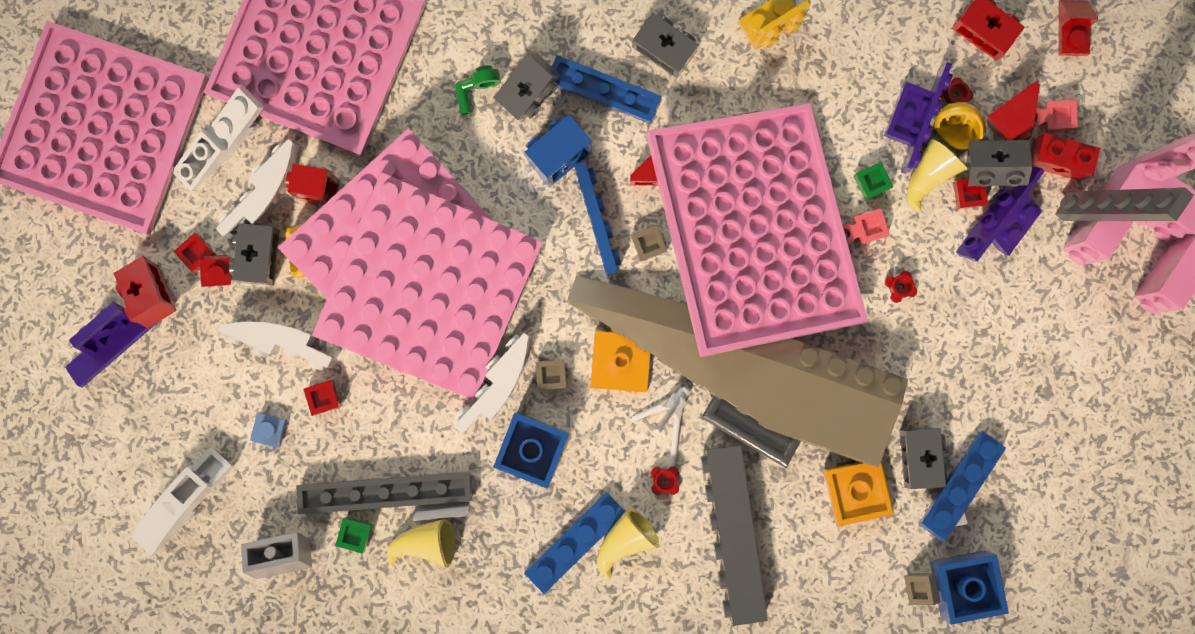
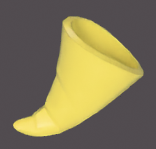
M930 140L923 152L920 164L917 168H914L909 180L907 200L909 206L918 212L921 211V202L924 195L931 192L939 184L968 169L967 165L949 148L936 140Z
M627 509L602 542L596 560L599 572L607 579L611 578V568L614 563L623 557L659 547L656 532L641 513L633 509Z
M444 518L401 533L389 544L386 553L389 564L393 565L396 559L402 555H409L434 562L445 568L450 567L456 549L453 526Z

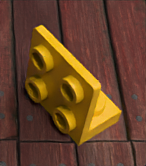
M769 0L739 19L737 23L755 50L762 46L764 49H768L779 41V35L786 31L788 34H792L803 25L802 21L808 16L806 13L811 3L809 0H806L800 5L795 6L792 0Z

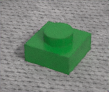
M882 162L853 175L865 201L893 188Z
M344 517L335 546L362 554L365 553L373 524Z

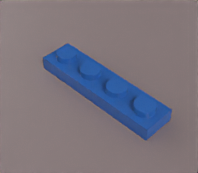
M556 55L552 67L562 75L556 82L559 84L557 88L643 122L652 123L662 97L661 95Z
M585 161L574 164L575 172L606 276L616 274L618 272L617 266L621 265L617 248L611 250L609 239L613 238L609 221L603 223L600 213L605 211L601 194L595 196L592 185L597 184L593 167L587 169Z
M980 431L946 481V487L941 488L918 525L940 541H946L1006 447L984 431Z
M606 492L524 574L545 594L615 525L625 513V510Z

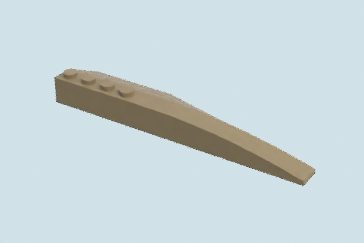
M576 275L567 303L597 322L601 321L611 328V331L619 336L623 335L644 352L648 351L658 357L657 360L696 385L700 384L710 390L711 394L715 397L729 402L736 407L737 411L757 420L759 425L773 432L876 468L879 467L903 403L908 383L907 378L792 338L700 357L687 304Z

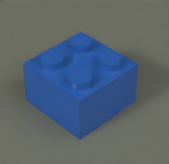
M569 114L564 119L561 116L555 119L548 126L549 131L544 136L540 137L537 135L526 145L525 156L528 164L549 188L574 168V164L581 162L592 152V140Z
M514 412L493 468L548 489L570 433L521 413Z
M984 550L929 561L931 572L935 573L940 596L938 607L940 617L944 621L952 625L1009 614L996 554Z

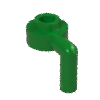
M490 65L480 66L475 69L476 72L471 75V78L458 81L455 84L462 116L472 113L467 91L499 85L501 83L499 70L492 69Z

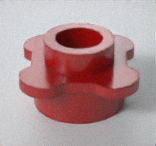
M954 78L951 80L948 88L942 90L940 98L945 99L948 104L971 101L973 99V91L970 90L969 86L961 78ZM954 92H957L959 96L955 97Z
M902 271L900 275L895 277L888 276L884 281L885 286L890 290V299L894 303L901 302L905 297H915L917 294V288L909 271ZM899 284L903 285V289H899Z
M657 466L651 470V475L653 476L651 491L653 494L670 493L675 495L679 492V486L677 485L679 470L676 467L671 466L669 469H661ZM663 478H667L668 482L663 483Z

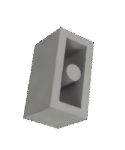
M298 532L241 544L242 572L255 579L312 568L310 539Z

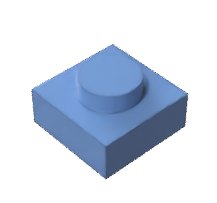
M257 413L250 441L280 448L287 420Z

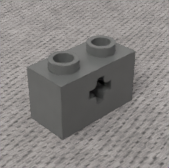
M653 12L632 40V48L676 79H678L694 57L699 46L696 43V39L686 31L681 33L673 27V23L663 15L658 17ZM667 40L672 42L671 46L667 45L665 48L661 46L662 42L665 43Z
M537 52L527 53L493 98L517 120L531 119L541 109L539 103L545 96L549 97L557 89L559 84L556 82L562 75ZM527 83H531V84H532V85L530 86V90H531L532 93H528V92H527V91L529 90V86L527 85Z
M1030 140L969 141L966 159L968 186L1028 185L1032 171Z
M238 223V231L236 230L233 234V246L236 247L235 258L231 260L229 268L232 281L274 286L279 229L273 226ZM258 252L257 257L249 258V253Z
M941 428L899 430L904 488L912 490L946 487L945 480L949 478V469L943 459V451L946 450V438L943 433L941 434ZM930 455V460L920 461V456Z

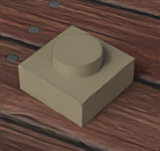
M658 225L631 234V239L640 262L667 253Z
M564 359L536 362L538 390L567 388Z
M912 573L904 576L909 605H936L940 603L935 573Z

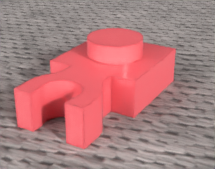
M1077 100L1049 101L1045 103V109L1037 107L1035 115L1037 120L1034 122L1033 129L1040 125H1046V132L1076 130L1078 128Z
M881 208L854 216L852 218L853 225L842 224L844 230L848 233V245L856 238L859 239L860 245L890 236Z

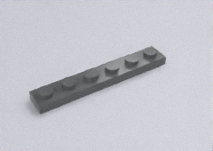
M1186 187L1070 191L1061 200L1060 207L1055 215L1063 221H1177L1194 194Z
M470 472L296 485L298 514L472 501Z

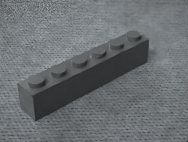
M741 445L704 449L705 456H700L703 474L708 473L709 485H705L707 502H712L714 513L709 514L711 531H717L718 542L713 543L715 558L716 560H721L723 570L718 572L720 589L726 590L727 600L722 601L724 617L730 618L733 626L768 621Z

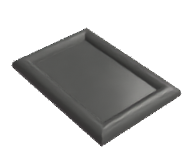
M714 395L701 416L703 420L784 468L788 467L801 443L799 440L764 428L751 416H745L737 411L735 406L724 399L720 400Z

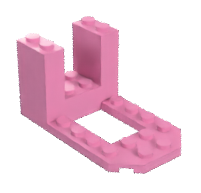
M1195 133L1118 166L1103 190L1186 187L1194 196L1177 221H1081L1063 247L1064 250L1070 253L1068 257L1081 265L1109 259L1133 222L1140 225L1146 224L1154 230L1153 234L1163 241H1171L1134 295V298L1141 302L1140 306L1144 310L1154 314L1184 309L1195 293V190L1174 177L1195 169Z

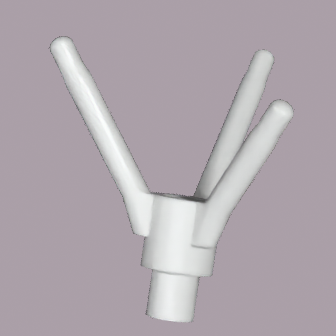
M682 386L669 399L632 416V420L637 421L660 410H664L666 413L655 429L657 434L662 431L671 416L674 418L670 466H675L682 409L686 405L685 400L690 394V391Z

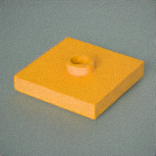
M595 331L590 388L647 393L650 352H644L623 335L619 336L614 332Z
M882 460L878 468L858 461L823 469L837 527L894 514Z

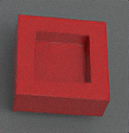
M968 179L953 182L957 210L989 205L986 187L968 186Z
M198 233L192 234L173 251L188 269L195 274L199 271V256L217 255Z
M229 255L199 256L201 287L231 285Z
M333 380L303 388L311 416L341 407Z

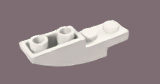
M245 87L237 88L209 129L200 131L173 169V174L190 191H195L246 140L255 128L252 123L264 106Z
M288 139L286 142L279 143L273 149V155L266 162L259 163L253 169L252 176L248 180L256 188L253 191L249 190L241 197L240 204L233 211L226 212L221 217L220 224L215 228L223 237L232 240L234 232L238 231V223L248 224L251 222L253 225H262L275 210L287 190L285 186L286 175L288 171L292 170V165L297 163L299 148L291 140Z
M235 322L220 325L218 331L226 334L225 340L241 346L242 342L252 346L251 352L267 358L268 354L277 355L282 347L281 353L297 359L299 355L309 359L307 365L323 371L325 367L333 369L338 359L312 347L317 337L292 327L266 322Z
M525 333L521 337L516 334L505 346L508 351L501 358L498 355L495 356L486 366L489 371L485 376L493 384L490 387L485 384L475 395L478 399L471 408L466 405L456 415L455 418L458 422L454 427L461 434L466 433L482 414L490 421L493 420L512 395L524 369L528 354L530 338Z
M210 447L191 468L186 467L168 486L143 517L131 538L153 557L196 513L193 510L234 467L215 449Z

